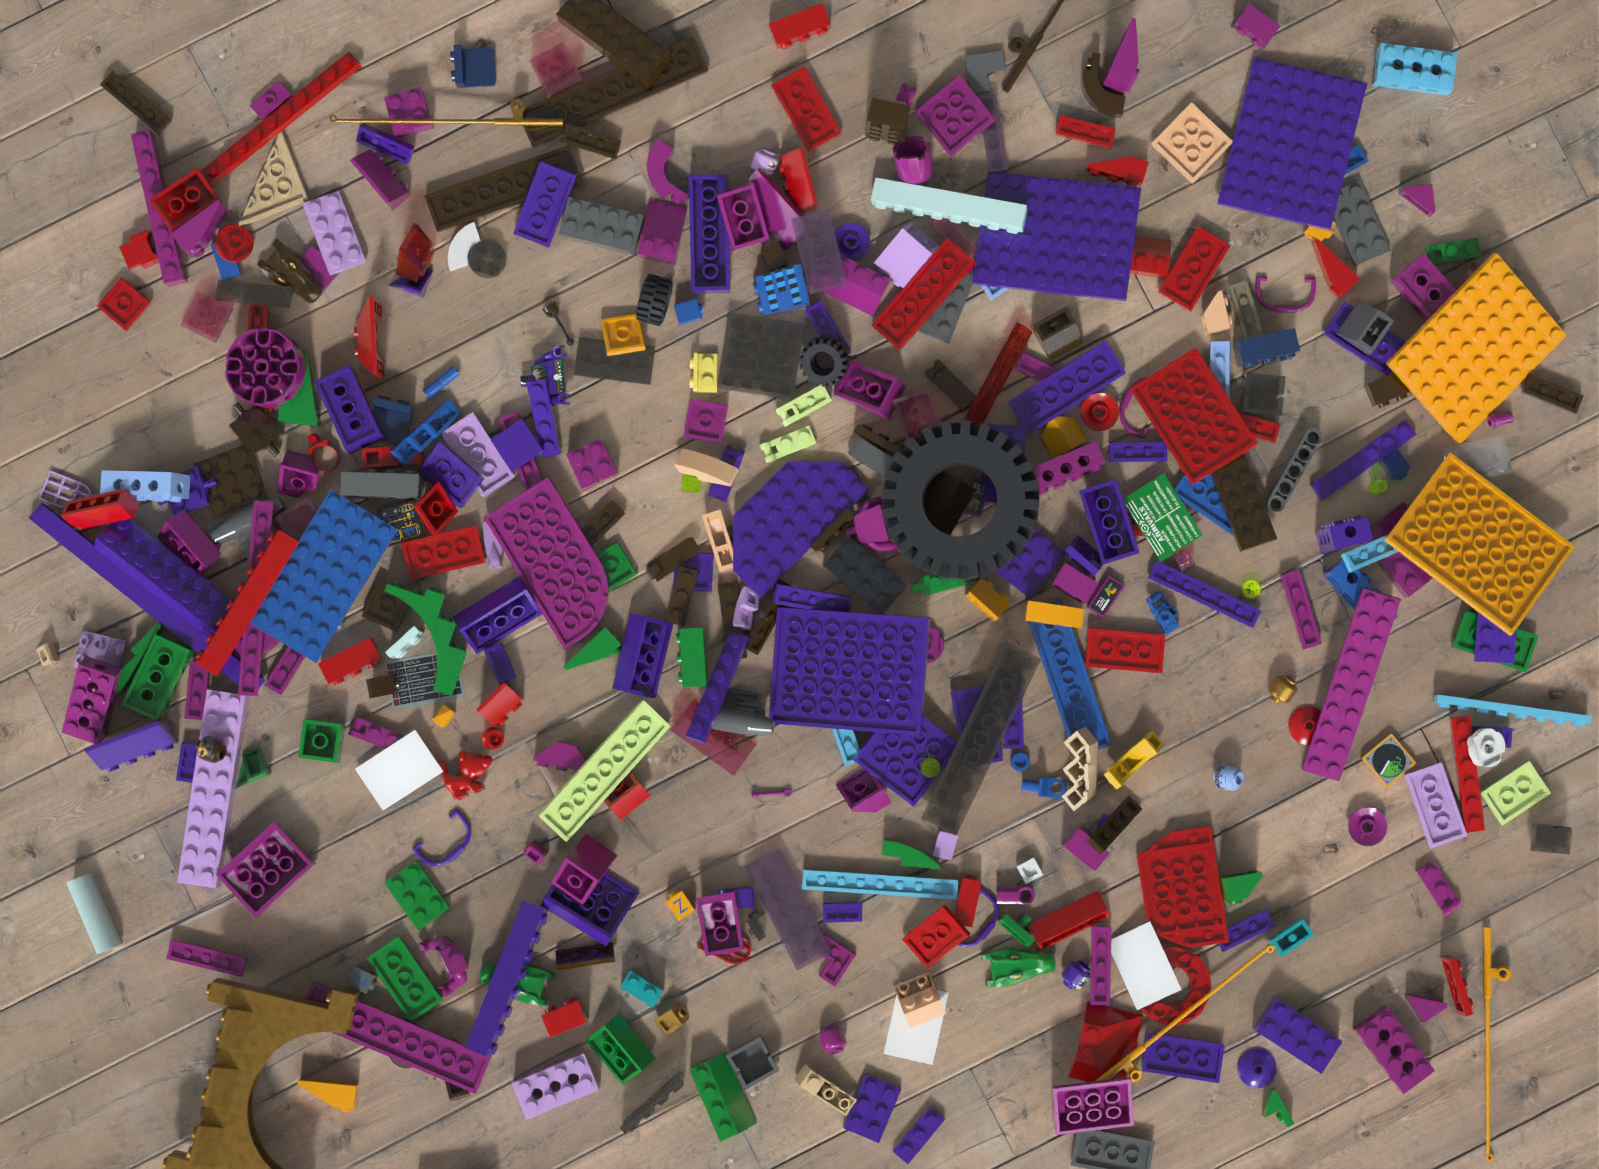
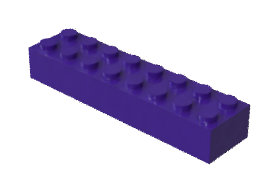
M131 519L111 523L96 538L94 548L205 636L209 637L211 632L215 634L218 629L216 624L221 615L225 617L229 611L226 609L231 600L228 595Z

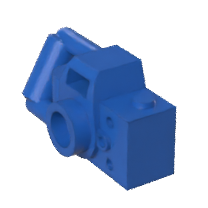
M1156 591L1146 599L1151 609V614L1165 635L1180 626L1174 618L1177 615L1176 609L1173 605H1169L1161 592ZM1160 599L1162 603L1155 607L1153 603Z

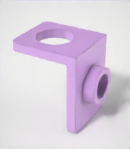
M939 830L933 855L952 860L959 836Z

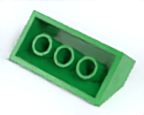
M726 1051L690 1066V1073L720 1142L756 1124L736 1074L726 1057Z

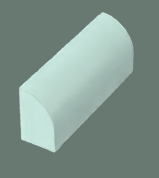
M92 873L67 882L66 884L96 953L100 954L121 945L122 942Z

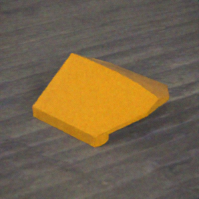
M1062 416L1049 421L1041 436L1053 459L1087 441L1075 418Z

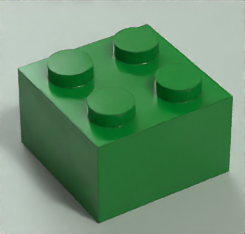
M303 719L298 758L340 763L345 724Z

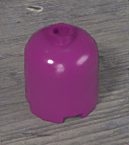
M911 136L906 137L905 141L900 144L898 142L895 143L893 146V156L899 179L903 183L920 185L928 181L933 174L930 142L924 141L923 137Z

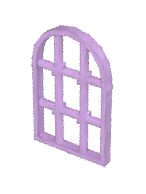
M49 471L38 499L64 509V506L56 504L58 499L61 498L66 501L75 500L77 494L89 497L92 496V492L81 481ZM51 474L63 477L62 482L58 483L50 480ZM68 479L78 483L77 488L73 489L64 485L65 480ZM48 482L60 486L58 492L54 493L46 490ZM81 485L87 488L89 494L79 491ZM65 488L75 492L73 498L70 499L60 495L61 490ZM44 492L56 496L54 502L43 499Z

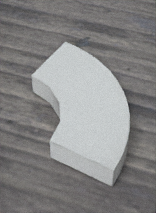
M474 222L462 228L450 244L448 251L450 271L468 266L470 250L481 241Z

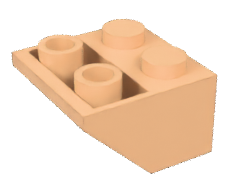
M930 972L893 986L910 1028L946 1014Z

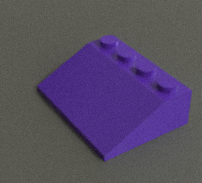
M158 721L90 746L84 750L101 770L112 772L120 769V764L126 763V765H131L138 762L137 758L144 756L146 759L155 756V751L161 749L163 752L174 748V744L179 742L171 721Z
M606 872L583 905L555 885H552L540 906L607 946L639 892Z

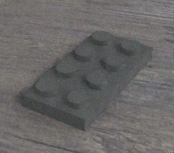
M1359 180L1341 188L1334 222L1354 267L1390 252L1391 249L1361 181Z
M971 269L917 332L945 343H950L972 287L974 270Z
M1101 1130L1078 1132L1075 1137L1070 1165L1086 1169H1150L1155 1141Z

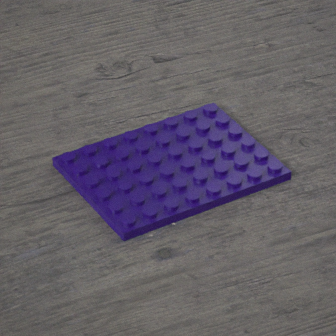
M1254 57L1217 205L1330 231L1367 83Z
M988 171L984 197L1027 205L1028 211L1024 230L1017 234L1009 233L1006 231L1007 229L999 228V230H992L988 226L980 225L972 284L1127 301L1141 187Z
M777 607L769 718L775 720L774 724L921 736L930 618Z

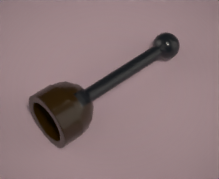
M553 302L542 309L547 317L555 319L567 340V345L572 346L574 340L569 337L557 317L559 314L557 303Z

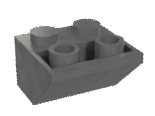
M1358 301L1336 334L1369 355L1373 353L1394 320L1380 310Z

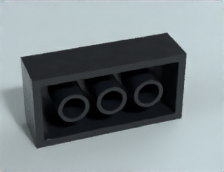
M849 536L845 538L823 564L824 568L880 615L885 613L907 587L903 581Z

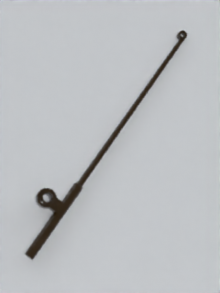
M1059 0L1029 47L1025 45L1022 38L1015 37L1009 40V50L1012 53L1020 54L1022 58L1002 88L1005 93H1009L1044 37L1046 29L1064 0Z

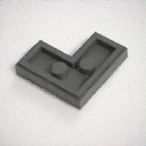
M1003 50L965 56L968 82L971 90L975 94L990 92L987 73L1006 70Z

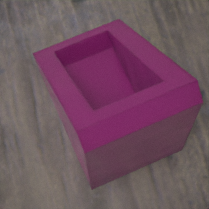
M1432 184L1405 187L1399 193L1428 217L1435 213Z
M1405 994L1406 1001L1423 1023L1446 1009L1448 1005L1442 1001Z

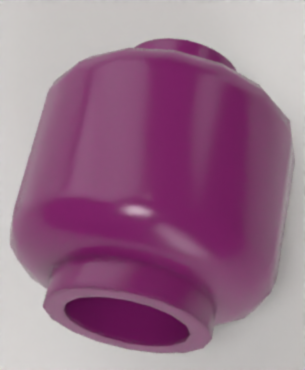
M834 1024L823 1027L824 1031L819 1034L823 1051L829 1052V1055L844 1051L847 1041L843 1029L835 1027Z

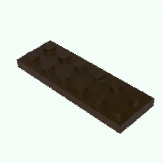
M1245 454L1211 474L1212 481L1239 551L1242 552L1276 541V533Z

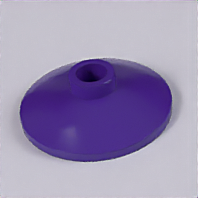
M846 223L839 226L833 233L832 247L836 253L851 260H857L867 253L870 247V237L862 226L855 223ZM847 242H852L853 246H848Z
M1249 1050L1239 1059L1237 1066L1238 1075L1247 1086L1263 1088L1269 1085L1276 1075L1275 1060L1264 1050ZM1257 1066L1261 1067V1072L1259 1073L1255 1072V1067Z

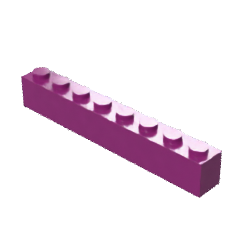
M150 130L132 133V143L163 282L168 287L187 283L179 244L149 201L150 198L166 188L155 135Z

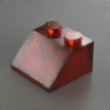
M416 223L412 225L399 248L395 273L414 282H417L420 276L425 275L427 263L431 264L435 254L432 252L433 243Z

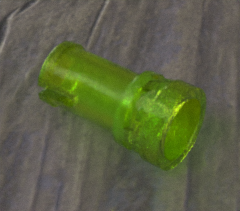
M1373 480L1370 482L1368 489L1371 494L1380 495L1387 489L1388 484L1385 480Z

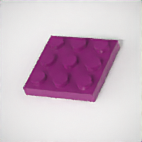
M960 75L915 111L950 157L996 121Z

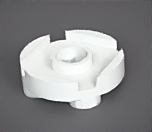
M1481 728L1467 740L1469 755L1475 765L1493 767L1501 761L1502 752H1505V741L1499 732L1490 728ZM1485 744H1489V748H1487V752H1486L1485 749H1484V748H1485Z

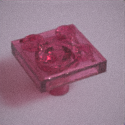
M198 291L181 326L217 343L234 309Z

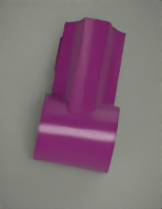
M1029 886L997 887V904H1030L1035 898V893ZM1023 890L1031 892L1032 895L1029 900L1021 899L1020 894Z

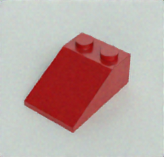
M196 168L150 198L149 201L171 232H173L217 201L219 197L199 169Z

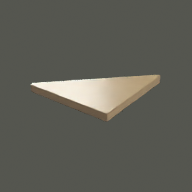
M283 132L278 134L276 142L269 153L264 169L261 171L256 187L238 223L239 226L248 225L309 201Z

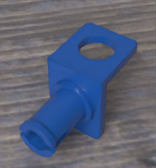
M1040 777V781L1023 779L1022 791L1038 792L1039 797L1063 799L1062 795L1067 791V780ZM1054 783H1060L1062 786V791L1059 794L1052 792V785Z

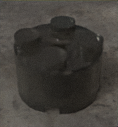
M1533 824L1530 851L1570 855L1572 827Z

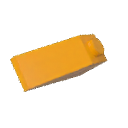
M300 1078L297 1081L299 1086L332 1107L339 1108L341 1112H351V1109L354 1110L357 1106L358 1083Z

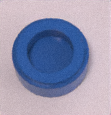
M1017 752L1011 757L1010 763L1014 770L1025 771L1030 765V758L1023 752Z

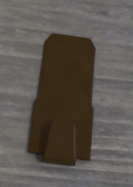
M693 537L687 538L647 564L649 569L646 572L651 580L656 579L658 582L675 571L677 567L697 555L700 548Z

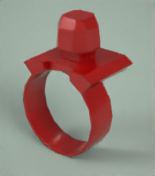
M312 433L308 436V441L313 447L309 448L306 453L312 455L313 465L316 469L320 470L314 462L316 451L324 446L333 448L337 454L336 465L329 470H320L322 472L333 471L340 461L338 451L330 446L331 441L323 440L320 442L321 438L318 434Z

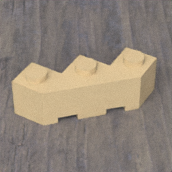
M1087 727L1076 731L1064 742L1076 757L1063 769L1075 784L1062 795V798L1073 811L1083 807L1096 795L1098 741Z

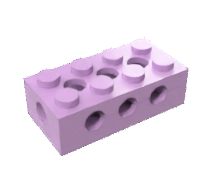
M586 1051L512 1082L526 1120L600 1089ZM572 1073L577 1074L579 1081H571L569 1075ZM558 1081L561 1084V1088L558 1090L554 1089L551 1082ZM535 1088L541 1089L543 1096H535L533 1090Z

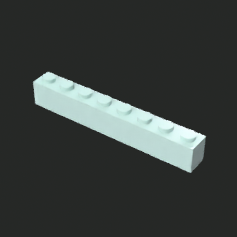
M875 178L871 196L872 205H875L878 209H886L888 207L893 208L894 211L899 213L909 211L916 216L931 215V218L937 220L947 218L954 223H961V221L969 222V225L975 227L985 225L992 230H999V228L1007 229V232L1013 234L1023 232L1028 211L1027 205L881 178Z

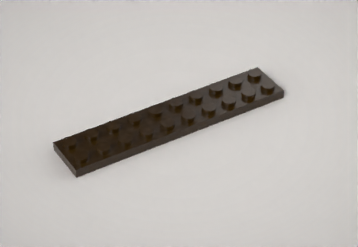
M694 36L666 47L671 52L672 60L649 88L619 67L526 107L523 112V118H563V126H523L532 148L563 135L566 123L577 127L585 126L707 73L708 68Z

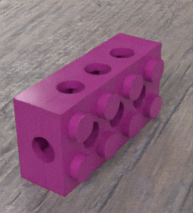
M1425 254L1418 257L1390 281L1425 322L1456 292L1454 287ZM1417 278L1422 280L1423 286L1417 284ZM1429 293L1435 295V301L1430 299Z
M1097 441L1032 467L1038 484L1039 496L1046 494L1051 487L1058 489L1067 484L1066 481L1070 479L1072 482L1080 480L1087 472L1092 475L1103 469L1102 466L1106 462ZM1079 459H1083L1086 462L1085 467L1079 465ZM1060 467H1066L1069 473L1063 474ZM1042 474H1048L1051 481H1045L1042 478Z
M88 656L78 664L61 733L93 744L102 742L107 735L123 668Z
M1383 1005L1353 1028L1401 1093L1405 1094L1435 1071L1388 1007ZM1385 1029V1036L1379 1038V1032ZM1394 1045H1396V1046H1397V1051H1396V1053L1391 1054V1052H1390L1391 1047L1394 1046ZM1405 1061H1408V1068L1403 1070L1402 1064Z

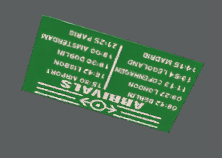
M1164 473L1123 498L1124 505L1160 562L1203 536Z

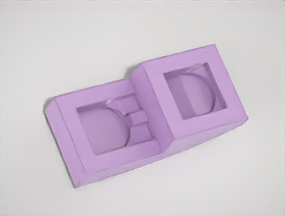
M745 586L742 588L733 618V626L744 631L751 629L753 611L758 610L759 596L749 587Z

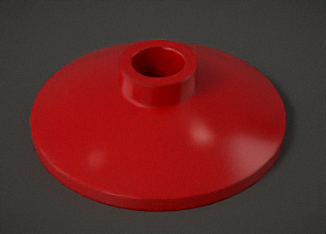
M1095 393L1087 397L1082 403L1080 410L1081 419L1093 431H1106L1117 422L1119 407L1111 396L1104 393ZM1096 410H1101L1102 416H1097Z
M1305 706L1292 713L1288 722V729L1295 741L1303 745H1310L1321 712L1320 710ZM1307 722L1312 723L1311 729L1306 728Z

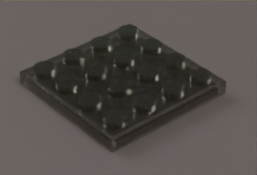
M729 312L717 389L794 400L805 324Z

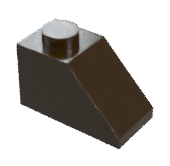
M395 674L366 679L369 698L399 693L398 689H401L399 677L396 678Z

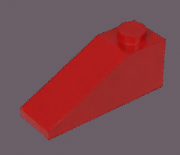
M1317 239L1312 244L1326 284L1330 287L1329 291L1335 296L1339 295L1342 297L1360 277Z

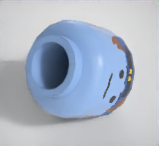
M1222 764L1214 772L1213 778L1218 788L1235 791L1243 784L1244 775L1238 766Z

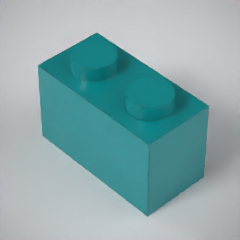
M1299 917L1269 937L1268 941L1274 947L1276 953L1283 957L1314 936L1304 919Z
M633 969L630 970L620 988L652 1008L664 991L662 987Z

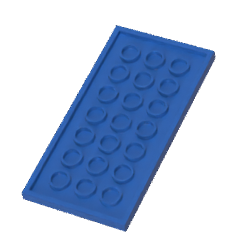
M330 489L250 624L317 663L398 529Z

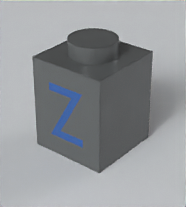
M356 964L353 966L345 983L366 994L369 990H374L378 982L375 979L377 974Z

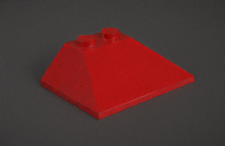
M369 296L357 320V326L354 327V337L358 341V346H355V357H358V360L380 380H385L384 360L378 354L377 323H383L382 303L375 296Z
M1087 1001L1082 1018L1083 1026L1075 1058L1072 1059L1068 1077L1085 1082L1095 1081L1136 1049L1143 1015L1104 1005H1090V1002ZM1122 1069L1111 1079L1125 1078V1070Z

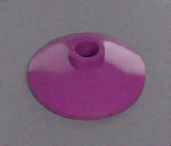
M1364 807L1351 815L1348 822V831L1356 843L1362 846H1373L1381 842L1385 837L1387 822L1380 811ZM1364 823L1369 824L1368 830L1363 829Z

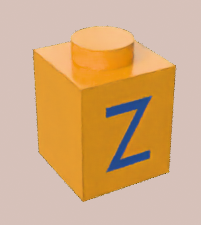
M676 889L667 895L669 899L666 900V903L678 921L695 910V907L683 890L678 892Z

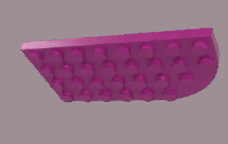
M547 477L485 516L484 520L565 650L586 637L598 625L608 603L609 585L607 574L600 558L550 477Z

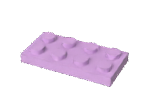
M339 191L302 203L330 276L366 263Z
M473 412L441 433L448 446L485 478L477 489L482 498L515 478V475L510 471Z
M1442 762L1404 774L1429 848L1466 837L1467 833Z

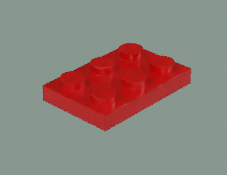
M944 904L906 934L902 940L926 968H929L966 939L970 932Z
M1450 955L1441 956L1440 958L1457 1013L1465 1017L1473 1015L1472 1009H1474L1472 999L1468 998L1466 992L1468 984L1465 979H1462L1461 971H1463L1460 960Z

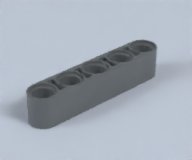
M1311 428L1305 431L1265 501V508L1269 513L1276 514L1282 511L1322 441L1323 437L1319 429ZM1309 433L1316 435V442L1309 441ZM1300 449H1303L1307 452L1306 459H1301L1299 457L1298 453ZM1291 466L1297 468L1298 474L1296 476H1292L1289 473ZM1281 483L1288 485L1287 493H1283L1280 490ZM1272 499H1275L1279 502V508L1277 510L1271 508L1270 502Z
M859 437L848 452L851 457L883 477L886 470L890 469L893 463L892 457Z

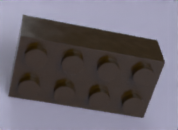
M872 98L865 136H868V139L872 141L886 140L891 145H895L896 142L898 144L903 142L911 106Z

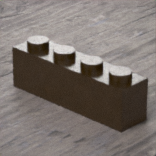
M1395 373L1364 385L1372 407L1378 405L1379 408L1390 404L1389 400L1396 398L1397 401L1407 398V393L1411 392Z

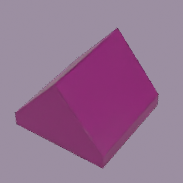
M534 840L523 854L539 866L549 851Z

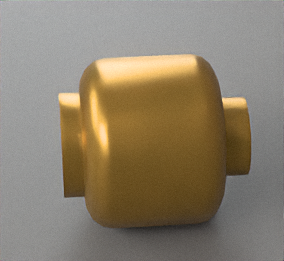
M1285 674L1277 676L1268 688L1271 694L1270 698L1277 704L1281 702L1289 703L1298 690L1296 681Z

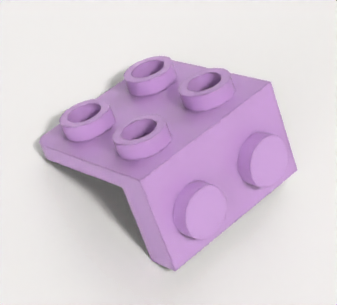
M83 631L74 667L77 668L78 664L86 656L119 667L126 641L90 631Z

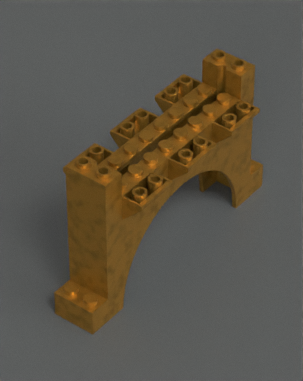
M216 978L211 984L208 983L205 995H208L207 1001L230 1006L222 1013L221 1022L223 1027L221 1030H218L216 1042L219 1043L214 1058L217 1061L207 1073L206 1080L209 1083L202 1093L201 1100H204L199 1115L202 1117V1121L193 1129L191 1139H194L192 1147H189L188 1152L174 1150L171 1154H168L163 1160L162 1169H284L264 1148L255 1127L253 1097L258 1077L273 1053L296 1038L319 1032L346 1034L347 1029H351L360 991L336 986L328 992L326 1003L222 978Z

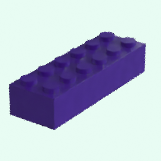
M727 174L689 175L692 294L730 293L729 237L717 199V194L728 189Z

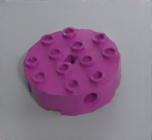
M267 328L252 329L236 338L227 352L226 381L232 392L247 403L265 408L281 406L294 398L303 385L306 374L304 354L299 345L284 333Z

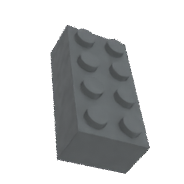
M568 197L559 235L563 239L636 256L644 223V215Z
M348 468L346 472H341L340 495L345 498L419 500L423 496L424 477L414 470H405V474H400L397 470H385V473H380L376 469H366L365 473L358 469Z

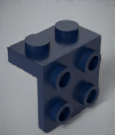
M453 45L454 51L450 52L451 63H454V70H451V78L457 88L495 86V52L493 48L463 49L462 45Z
M379 395V398L373 397V413L385 437L382 441L399 444L408 435L414 408L409 406L410 402L398 400V403L390 401V397Z

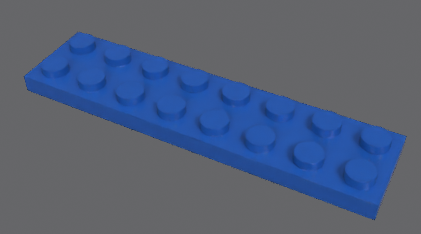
M1062 598L1048 603L1064 606ZM1028 621L1067 737L1069 738L1076 731L1087 727L1098 741V750L1111 746L1112 744L1072 627Z

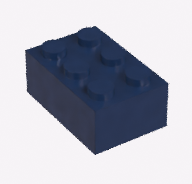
M1293 328L1239 340L1233 345L1237 367H1243L1246 370L1254 368L1258 363H1262V366L1272 364L1280 358L1281 361L1291 360L1293 357H1296L1295 354L1300 351L1296 330Z

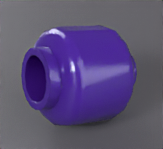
M1081 960L1071 961L1062 971L1064 985L1069 989H1081L1091 977L1089 966Z

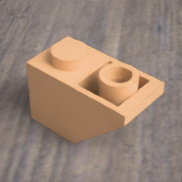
M1218 291L1201 316L1205 335L1228 331L1230 325H1232L1230 313L1227 314L1226 310L1228 300L1222 291Z

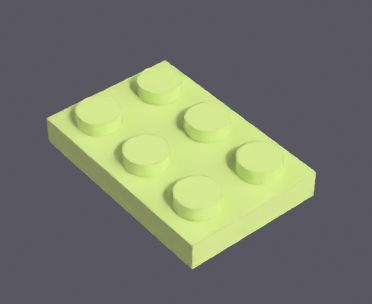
M1530 761L1523 763L1480 792L1500 825L1509 822L1551 794Z

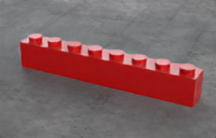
M280 530L276 533L273 531L269 536L267 542L270 544L267 549L262 548L257 556L259 559L258 564L251 566L246 574L249 576L247 582L240 584L236 591L239 593L236 600L233 598L230 600L226 607L229 610L225 617L221 615L216 624L218 626L215 634L211 632L206 640L208 646L205 650L201 649L195 658L198 660V666L215 676L219 675L299 541Z

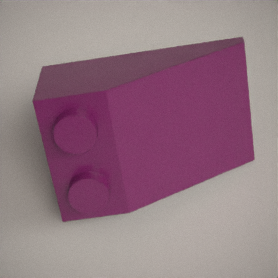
M218 199L171 234L186 254L192 258H197L205 253L204 249L209 246L228 208Z
M649 201L637 252L638 258L676 265L687 208Z
M851 360L848 372L839 381L833 394L874 415L890 420L906 386L896 377Z
M735 892L696 898L705 956L744 950Z

